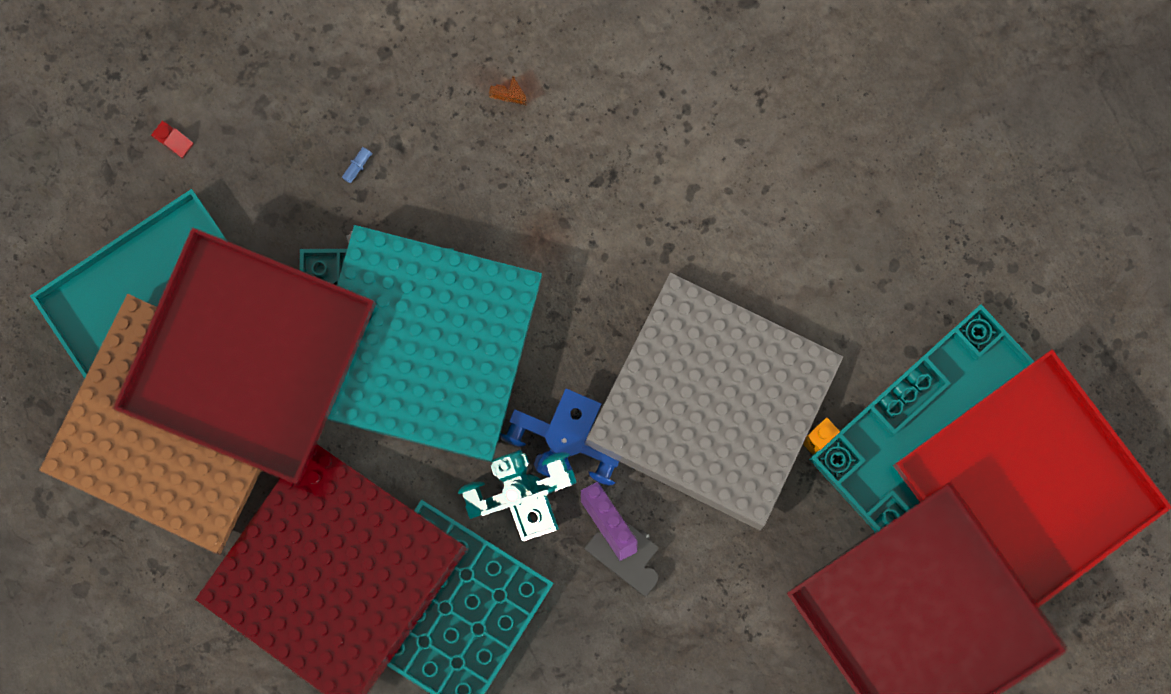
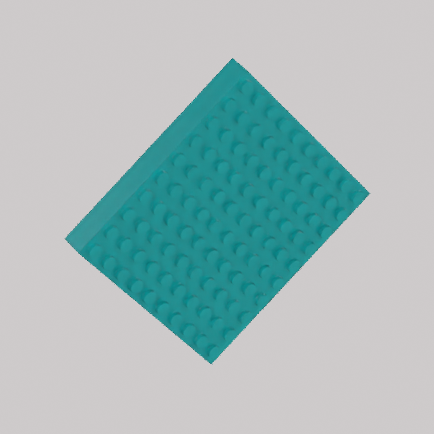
M192 189L30 295L84 378H86L127 294L155 307L158 306L192 227L228 241Z
M354 225L337 286L373 300L376 306L327 420L492 463L542 280V273Z

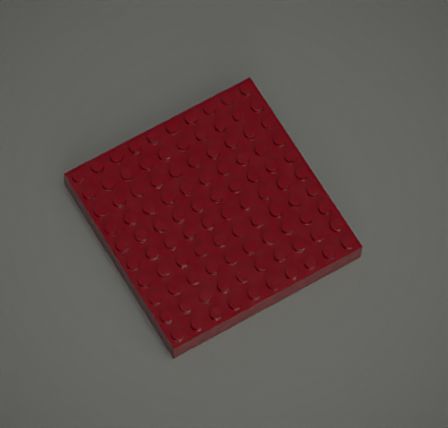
M192 227L113 409L299 486L376 303L359 294Z
M317 444L300 485L298 486L280 478L195 600L321 693L368 694L468 548Z
M951 482L787 592L791 601L856 694H1001L1067 651L1066 644Z

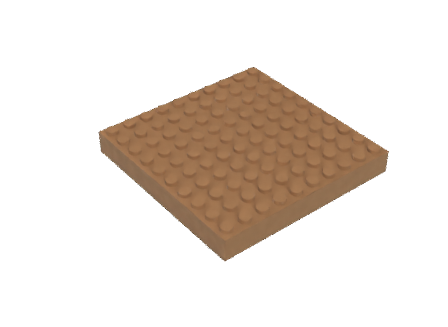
M127 294L40 471L221 555L261 470L113 409L157 308Z

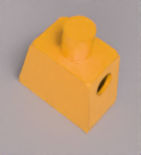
M826 417L806 436L803 445L814 455L830 442L840 430Z

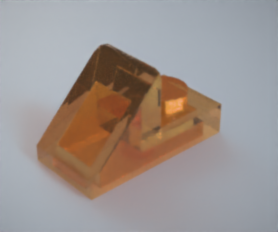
M512 76L509 89L499 84L490 86V98L526 106L527 97L514 76Z

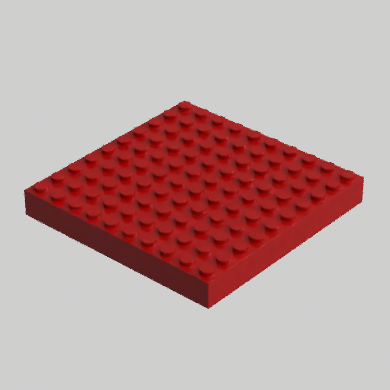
M1053 349L1042 355L893 465L920 502L951 482L1039 607L1171 509L1169 502Z

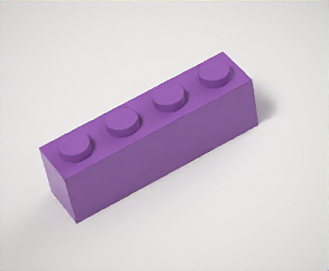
M596 482L582 489L581 503L618 559L621 561L637 553L636 538L600 484Z

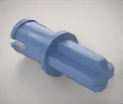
M362 147L354 160L350 161L351 164L342 178L346 182L352 183L359 171L364 169L363 166L372 153Z

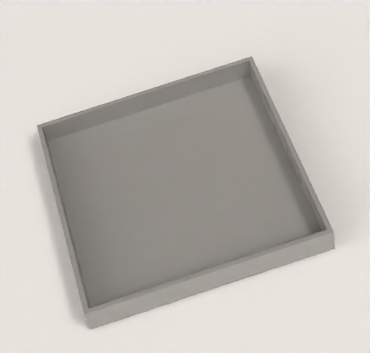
M670 273L587 437L585 445L761 531L788 477L843 356Z

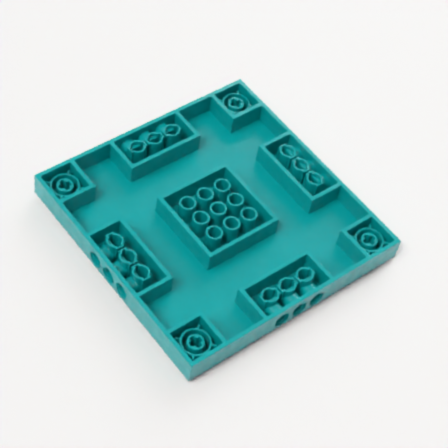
M980 304L809 460L871 529L877 532L920 503L893 465L1032 364L1034 360ZM979 329L981 333L978 336H975V330ZM833 456H834V457H838V456H839V457L841 458V460H840L841 464H839V463L834 464V463H833V460H834Z

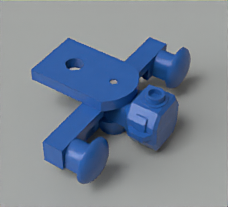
M565 389L551 424L514 410L509 421L511 425L507 434L500 433L503 441L515 447H524L526 445L521 442L525 430L545 437L551 449L548 452L537 455L534 462L537 472L541 475L551 477L547 464L542 466L543 461L550 455L560 452H566L570 456L583 453L600 461L596 473L589 471V475L593 480L604 485H614L616 483L610 480L614 468H617L619 461L585 445L601 406V403ZM573 409H579L582 416L575 420L571 418L570 412ZM568 457L564 458L567 469L571 470L572 468L568 461Z

